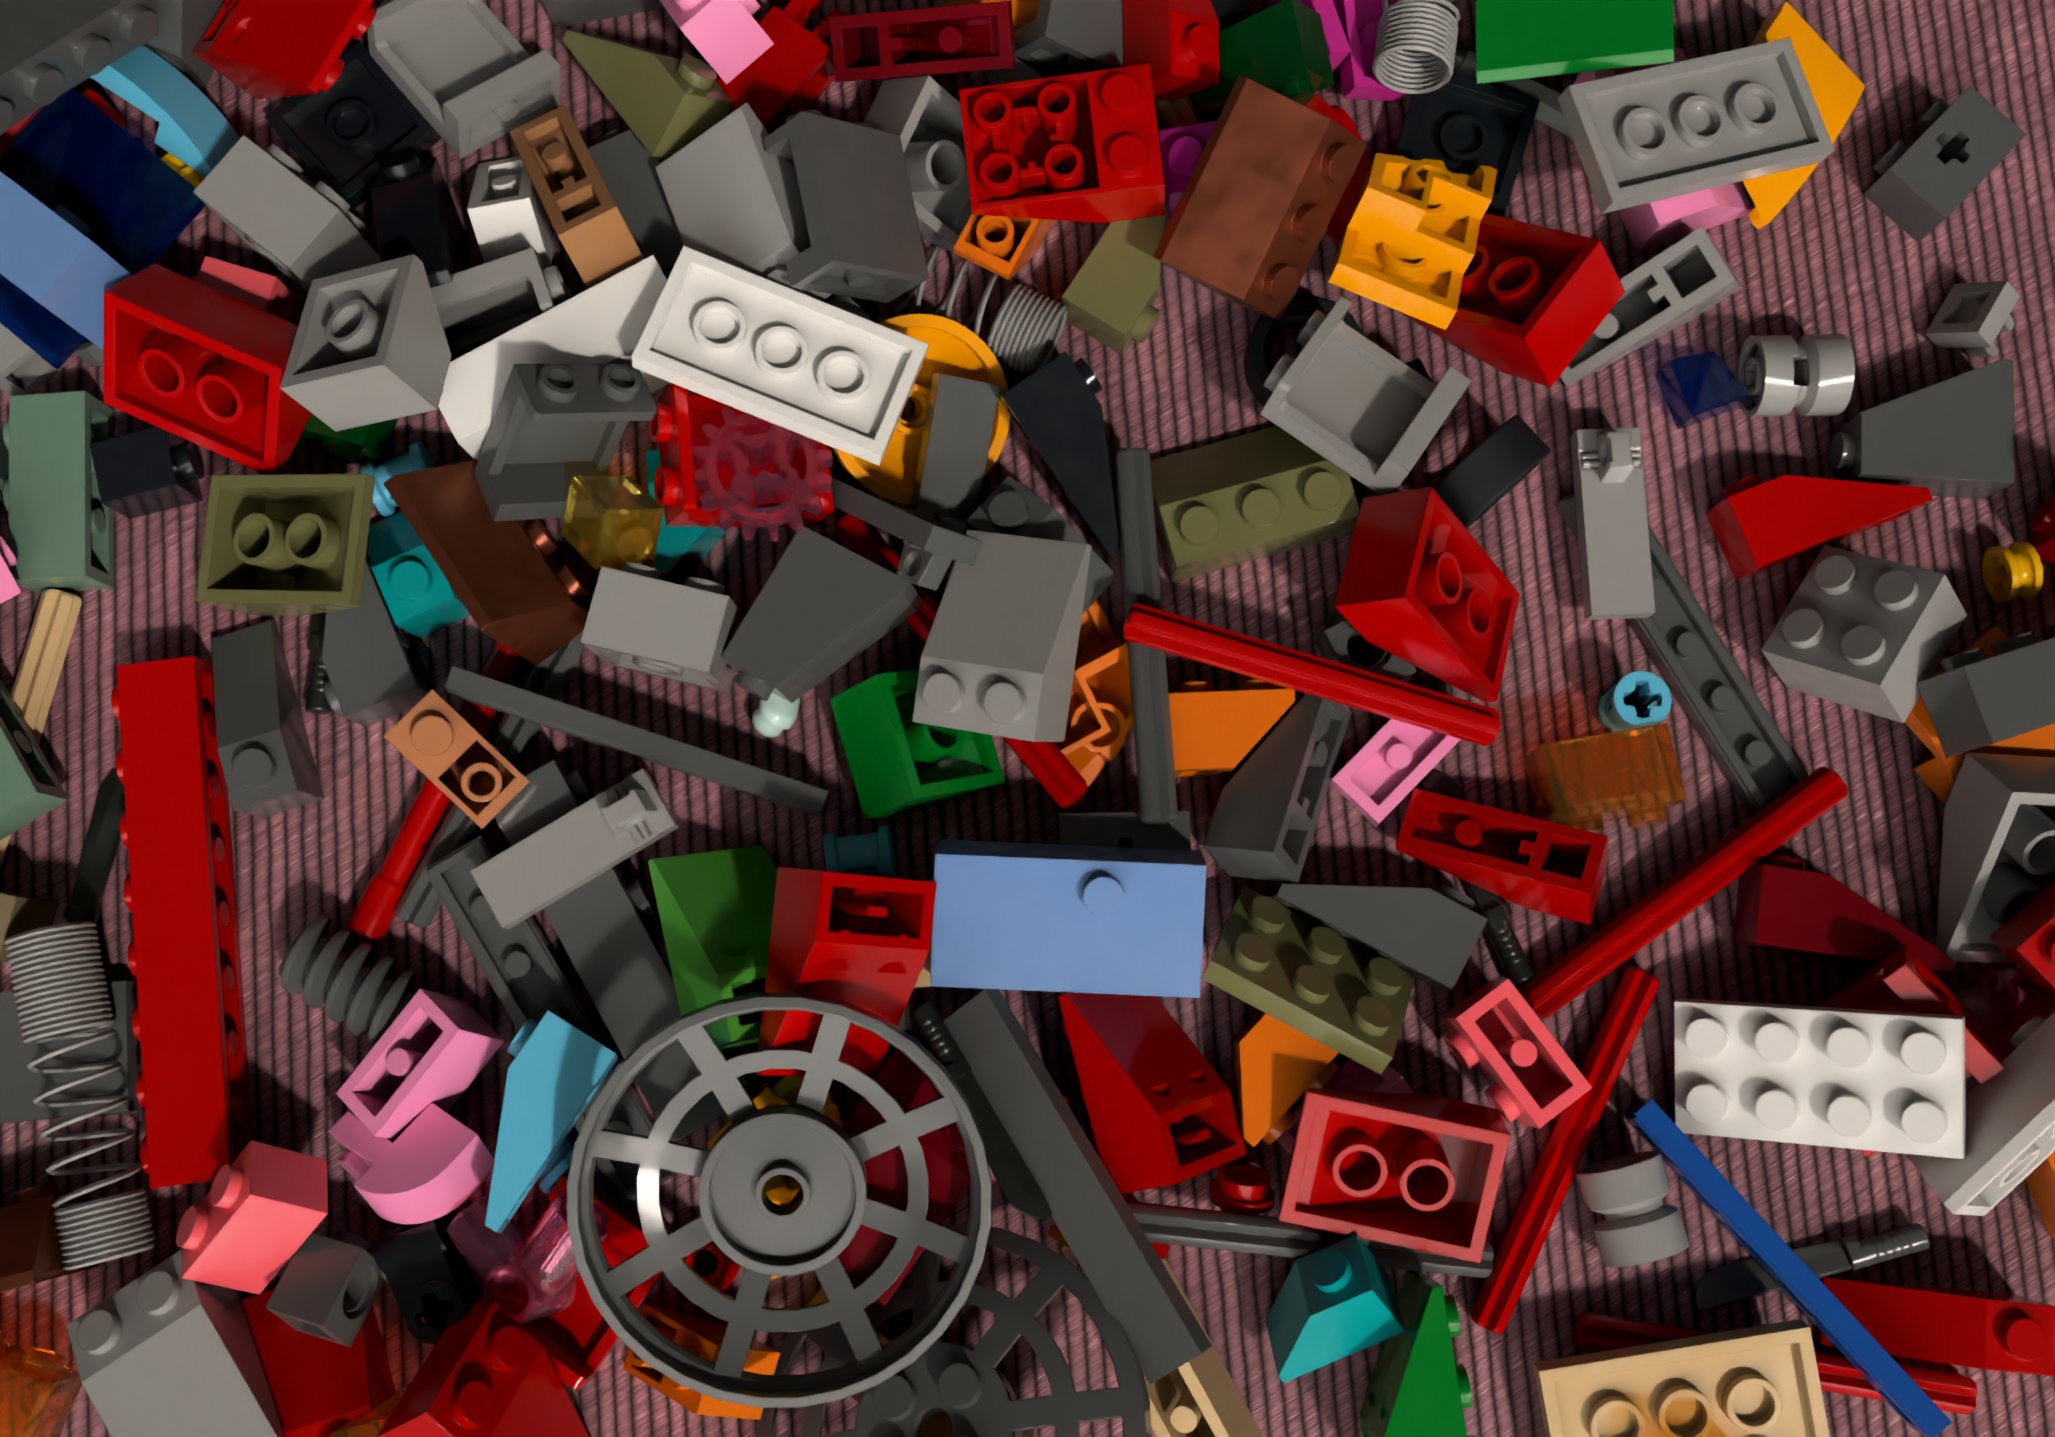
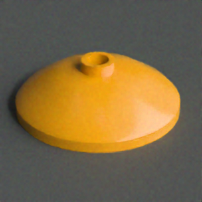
M921 313L904 314L878 322L877 324L929 344L926 357L909 395V398L915 403L916 409L913 417L905 421L900 416L880 466L833 448L844 469L855 481L871 493L901 504L911 505L933 373L1000 385L985 477L997 461L1004 447L1010 425V415L999 400L1001 395L1009 389L1004 372L993 352L970 329L945 317Z

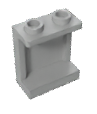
M385 0L376 7L375 18L367 29L370 56L460 159L560 105L561 65L546 49L530 56L482 0Z
M534 247L455 273L453 282L431 288L451 351L450 362L456 359V354L479 347L575 296L571 288H566L558 267L554 265L547 268Z
M1341 296L1328 315L1317 309L1296 339V342L1304 347L1297 358L1294 359L1285 353L1276 364L1264 383V386L1273 392L1260 414L1378 495L1391 494L1396 491L1412 470L1472 380L1450 366L1438 384H1434L1348 326L1343 318L1352 303Z

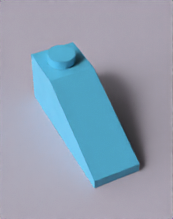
M549 1010L539 1023L529 1018L516 1034L507 1050V1053L514 1056L515 1059L507 1071L485 1226L496 1233L504 1231L618 1060L615 1052Z

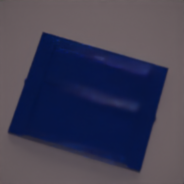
M74 88L59 96L53 103L44 106L0 155V171L52 211L60 203L93 229L88 238L132 275L154 264L206 206L193 193L195 187L146 148L140 138L130 135ZM0 274V323L50 365L59 369L86 338Z

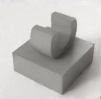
M2008 281L1954 284L1925 334L1938 349L1964 348L1965 352L1971 357H1996L1999 350L1993 343L2000 331H2011L2013 329L2014 321L2010 313L2020 295Z

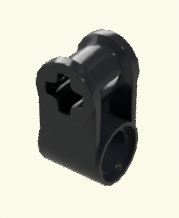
M447 1214L425 1223L400 1224L372 1240L373 1256L377 1267L394 1294L408 1330L419 1341L427 1344H436L448 1326L469 1316V1312L474 1304L483 1298L482 1292L479 1290L462 1253V1246L457 1231ZM450 1299L455 1310L450 1312L446 1319L440 1321L437 1317L436 1309L441 1307L444 1300Z

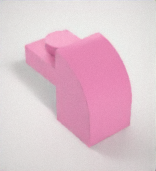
M432 1102L393 1143L387 1138L374 1136L349 1111L329 1130V1133L345 1152L338 1159V1162L348 1173L357 1179L353 1185L374 1212L390 1222L420 1224L438 1219L460 1206L493 1171L494 1159L478 1134Z

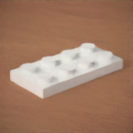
M683 245L631 358L632 367L880 466L926 357L929 344Z
M1679 998L1674 1001L1675 1124L1683 1133L1964 1159L1966 1155L1965 1015Z

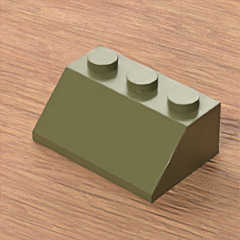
M1278 426L1150 460L1156 533L1171 583L1348 535L1357 523L1360 508L1349 474Z

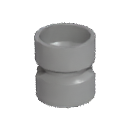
M1804 334L1797 342H1795L1791 335H1751L1743 344L1737 365V396L1741 410L1745 416L1749 417L1786 416L1793 408L1798 415L1834 416L1841 414L1845 411L1851 399L1854 387L1855 362L1851 343L1844 334Z
M1643 1151L1617 1156L1590 1164L1576 1171L1575 1174L1584 1203H1587L1591 1211L1602 1214L1600 1220L1594 1225L1593 1232L1604 1266L1626 1267L1649 1263L1673 1256L1689 1247L1690 1243L1678 1207L1663 1203L1662 1200L1671 1191L1660 1151Z

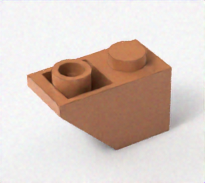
M433 689L383 736L481 829L530 782Z

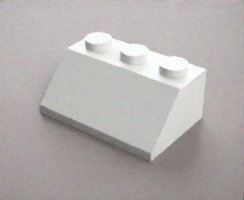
M2055 1012L2047 1020L2041 1015L2033 1017L2013 1035L2010 1044L2016 1049L2004 1060V1069L1982 1084L1973 1075L1965 1081V1094L1967 1096L1965 1097L1966 1155L1964 1159L1907 1154L1940 1201L1953 1214L1985 1216L2055 1151Z

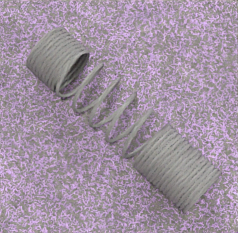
M1382 0L1384 13L1378 22L1372 65L1374 76L1382 85L1396 92L1424 94L1437 90L1450 81L1454 73V59L1456 57V43L1459 31L1458 21L1460 19L1459 10L1452 4L1456 0H1402L1390 7L1388 6V0ZM1441 6H1447V7H1449V8L1453 11V15L1451 14L1450 11H1448L1447 9H1445V8H1443V7H1441Z
M939 245L934 246L927 259L929 275L939 257L941 250ZM968 260L962 261L949 293L932 315L939 316L946 308L944 317L950 319L957 289L969 266ZM995 273L991 275L980 302L963 325L969 328L975 320L973 332L978 337L988 298L998 279V275ZM926 281L917 285L899 306L895 307L891 301L888 302L889 311L895 313L904 309L916 297L915 314H920L921 300ZM1017 284L1011 289L999 309L986 345L993 352L999 363L1002 362L1003 365H1008L1009 368H1014L1015 371L1019 370L1020 373L1030 376L1048 363L1063 331L1068 308L1066 305L1062 306L1060 302L1056 303L1054 299L1045 298L1043 294L1039 295L1038 292H1034L1032 289L1028 290V287H1023L1022 284Z
M87 921L37 928L10 936L3 942L7 945L5 948L8 951L6 956L10 958L7 963L11 965L8 968L12 971L10 974L13 977L11 982L15 984L12 989L16 991L13 994L17 997L14 1002L18 1004L16 1007L19 1010L17 1015L21 1017L18 1022L22 1023L19 1027L23 1030L20 1034L24 1036L22 1042L37 1044L66 1038L86 1037L35 1057L28 1063L27 1069L36 1073H64L100 1069L39 1093L34 1098L33 1103L41 1107H65L110 1102L59 1121L45 1128L39 1137L45 1141H69L118 1136L63 1157L50 1164L45 1171L50 1175L61 1176L128 1169L59 1197L51 1205L57 1209L53 1215L57 1216L55 1222L58 1223L56 1228L60 1230L57 1235L61 1237L58 1242L62 1243L60 1249L63 1250L61 1255L64 1257L62 1262L66 1264L63 1269L67 1271L153 1249L157 1244L153 1241L155 1236L152 1235L154 1230L151 1229L153 1223L150 1222V1219L152 1217L148 1215L151 1210L147 1209L149 1203L145 1202L148 1198L144 1195L147 1190L143 1188L93 1201L64 1203L139 1172L142 1167L141 1164L127 1162L56 1169L66 1163L132 1138L136 1131L124 1128L49 1135V1133L121 1106L128 1101L129 1097L126 1095H110L70 1100H41L66 1088L119 1070L123 1065L119 1061L56 1067L34 1066L63 1052L110 1037L116 1032V1029L108 1028L115 1021L112 1020L114 1015L110 1013L112 1008L109 1007L111 1004L108 1000L110 995L107 994L109 989L105 987L108 983L104 981L106 976L103 974L105 969L102 968L104 963L101 962L103 957L99 955L102 951L98 949L100 944L97 942L99 937L96 936L98 931L95 930L97 925Z

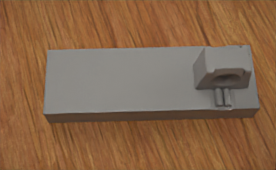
M1640 427L1576 430L1570 437L1585 620L1648 618L1656 612L1644 471L1641 459Z
M642 768L617 785L600 793L474 868L470 873L501 927L510 929L680 826L648 771Z

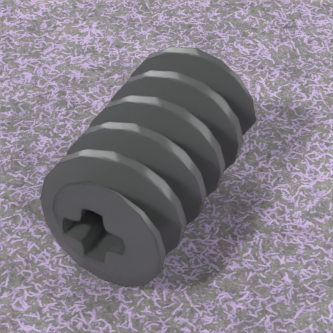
M326 914L320 915L294 939L287 949L279 967L278 975L281 976V986L291 995L303 993V1001L312 1008H322L325 1006V1015L333 1022H343L346 1020L347 1029L353 1035L363 1036L368 1033V1043L374 1047L415 995L411 992L417 976L416 972L409 969L395 981L391 980L389 977L395 964L393 957L390 955L385 956L371 967L368 963L374 946L367 941L362 943L352 953H349L347 948L353 936L352 931L348 928H343L331 939H328L326 934L332 920Z

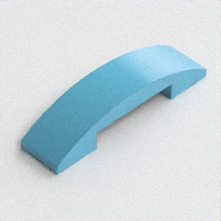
M144 45L136 47L106 66L100 73L90 77L158 121L159 126L154 143L205 177L240 139L223 114L203 92L170 63Z

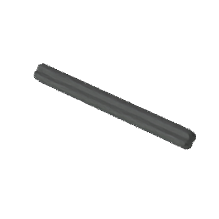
M1124 448L1118 450L1114 458L1125 618L1131 605L1135 603L1162 610L1150 454L1144 448ZM1127 641L1140 819L1143 823L1166 824L1173 822L1178 815L1166 654L1164 651Z
M587 585L591 595L584 599V601L590 608L595 588ZM583 631L538 666L532 663L519 688L556 700L585 647L580 642ZM504 713L488 742L517 769L541 725ZM455 803L395 907V914L417 927L426 928L429 926L442 904L440 897L423 869L476 839L483 831Z
M1126 1201L1147 1238L1152 1243L1302 1258L1350 1237L1349 1235L1279 1221L1278 1217ZM1360 1238L1381 1266L1385 1268L1486 1278L1490 1276L1493 1270L1494 1250L1488 1242H1485L1481 1263H1475Z

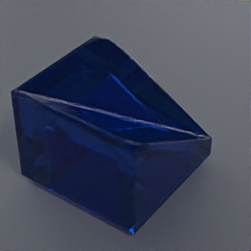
M1714 351L1669 360L1654 374L1678 430L1735 410L1748 398L1744 386Z

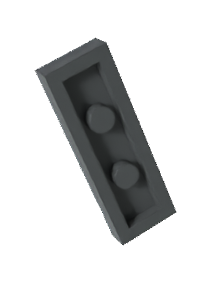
M933 373L910 508L966 534V531L970 530L966 520L977 510L980 503L1000 385ZM955 560L951 561L947 570L952 571Z
M831 476L834 507L903 539L904 546L896 572L898 576L912 584L937 590L952 560L973 566L982 541L901 503L875 495L862 486Z

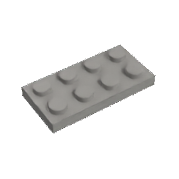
M1790 38L1570 85L1558 98L1601 214L1821 163L1835 151Z

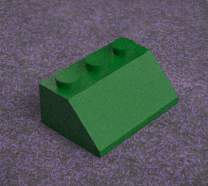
M1476 0L1477 84L1674 62L1673 0Z

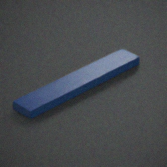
M1640 1098L1624 1112L1626 1114L1625 1119L1655 1151L1661 1152L1663 1160L1909 1427L1926 1437H1936L1952 1423L1652 1099Z

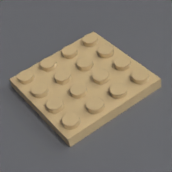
M1801 1319L1533 1363L1546 1437H1830L1811 1329Z

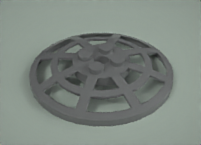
M758 992L718 1000L679 1016L647 1037L617 1066L590 1106L574 1145L567 1181V1226L575 1263L592 1302L616 1336L646 1364L681 1386L717 1400L759 1408H801L842 1400L881 1384L915 1362L944 1334L966 1302L983 1264L991 1226V1175L984 1139L968 1100L947 1069L916 1038L884 1017L843 1000L803 992ZM759 1011H804L823 1015L812 1051L799 1048H767L741 1053L729 1059L725 1057L705 1026L728 1017ZM850 1023L873 1032L902 1051L931 1080L941 1097L904 1111L898 1101L876 1079L853 1064L840 1060L839 1057ZM679 1041L700 1071V1074L692 1078L669 1100L653 1124L649 1136L606 1129L615 1106L634 1078L663 1050ZM768 1069H798L806 1071L795 1106L779 1105L757 1109L739 1077ZM832 1079L842 1082L862 1095L881 1113L885 1120L855 1135L849 1136L840 1125L822 1114ZM713 1091L732 1124L718 1137L711 1150L670 1141L672 1133L685 1114L703 1096ZM954 1122L964 1143L970 1174V1213L965 1233L926 1217L929 1203V1175L924 1150L919 1137ZM897 1146H900L903 1153L908 1176V1202L906 1209L867 1196V1174L864 1162ZM597 1157L639 1164L637 1208L643 1235L648 1246L610 1268L602 1250L594 1215V1173ZM661 1169L700 1178L698 1200L701 1215L670 1233L665 1225L660 1203ZM788 1175L800 1183L803 1196L795 1204L788 1206L777 1205L767 1197L764 1184L774 1176ZM860 1224L897 1237L881 1264L862 1282L854 1286L839 1254L852 1241ZM714 1241L724 1254L737 1264L745 1267L736 1298L726 1295L707 1283L687 1264L684 1257ZM917 1245L956 1261L948 1281L930 1307L903 1334L882 1346L865 1307L875 1302L896 1282L912 1259ZM813 1270L829 1299L821 1303L797 1308L762 1306L772 1275L792 1276ZM663 1271L669 1281L691 1302L711 1315L728 1322L716 1363L692 1354L665 1337L637 1311L626 1293ZM840 1322L857 1359L838 1368L803 1375H763L743 1371L755 1330L765 1332H801Z
M967 1224L946 1226L965 1233ZM990 1227L987 1246H993L1022 1256L1042 1269L1014 1300L1001 1292L973 1284L964 1304L977 1306L999 1316L975 1348L970 1350L957 1344L941 1342V1337H939L915 1362L881 1384L865 1390L857 1411L854 1429L822 1435V1424L827 1404L822 1403L806 1406L802 1437H923L925 1423L933 1414L940 1411H945L952 1421L951 1437H1021L1022 1430L1055 1426V1437H1080L1079 1423L1122 1418L1123 1437H1151L1150 1400L1139 1360L1119 1320L1105 1309L1087 1276L1069 1260L1038 1241L1002 1228ZM924 1249L913 1265L912 1287L895 1292L886 1306L882 1307L875 1303L866 1310L874 1329L891 1317L911 1308L913 1324L930 1307L947 1282L940 1281L941 1255ZM1064 1286L1079 1300L1099 1329L1114 1365L1118 1387L1075 1391L1073 1377L1062 1351L1046 1327L1036 1318ZM823 1287L807 1305L829 1300ZM834 1323L822 1328L789 1332L779 1348L780 1356L774 1375L789 1374L795 1356L807 1336L827 1354L818 1371L838 1368L857 1359L844 1331ZM1021 1335L1028 1341L1040 1359L1050 1383L1052 1395L1017 1400L1009 1381L997 1367ZM778 1408L763 1409L761 1419L757 1420L756 1437H774V1426Z

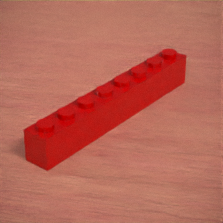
M195 656L117 665L118 685L114 686L111 694L112 709L115 717L120 722L121 748L117 750L115 766L118 778L124 785L126 809L120 816L119 829L121 839L128 848L130 872L125 878L123 893L125 903L132 912L134 939L129 943L127 955L130 970L136 977L138 1004L135 1005L132 1012V1029L136 1039L141 1043L142 1069L139 1071L136 1079V1094L140 1105L145 1108L146 1136L141 1143L140 1159L143 1170L149 1175L150 1189L214 1181L220 1168L225 1164L231 1165L246 1145L253 1140L229 793L217 750L212 663Z

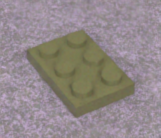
M1246 886L1242 887L1233 902L1201 979L1380 1075L1394 1056L1416 978L1412 974L1400 969L1391 960L1378 957L1342 938L1336 931L1328 927L1319 926L1287 909L1276 899L1263 896Z

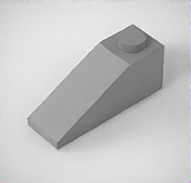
M1702 226L1620 279L1625 292L1560 375L1566 387L1579 382L1687 323L1742 288L1741 283L1714 240Z

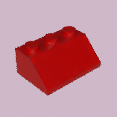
M154 263L104 291L103 403L265 475H279L282 473L312 414L280 389L298 325Z

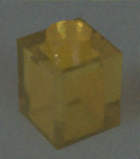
M572 476L561 535L594 569H600L601 566L622 568L624 562L652 567L664 508L658 505L630 476Z

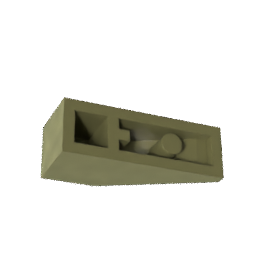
M570 30L566 31L562 39L648 152L654 157L669 158L725 118L733 104V101L715 80L717 77L715 71L708 64L693 56L686 55L680 58L622 41Z
M1166 200L1165 215L1111 222L1062 295L1061 304L1062 306L1066 305L1068 308L1066 322L1122 356L1134 339L1140 343L1146 340L1161 314V311L1155 308L1161 261L1155 259L1153 255L1164 234Z

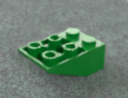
M1406 1270L1397 1297L1398 1307L1406 1332L1384 1340L1359 1414L1363 1437H1475L1474 1435L1467 1436L1463 1416V1408L1472 1407L1470 1382L1464 1365H1455L1451 1337L1460 1336V1320L1455 1299L1452 1294H1444L1443 1286L1422 1272Z

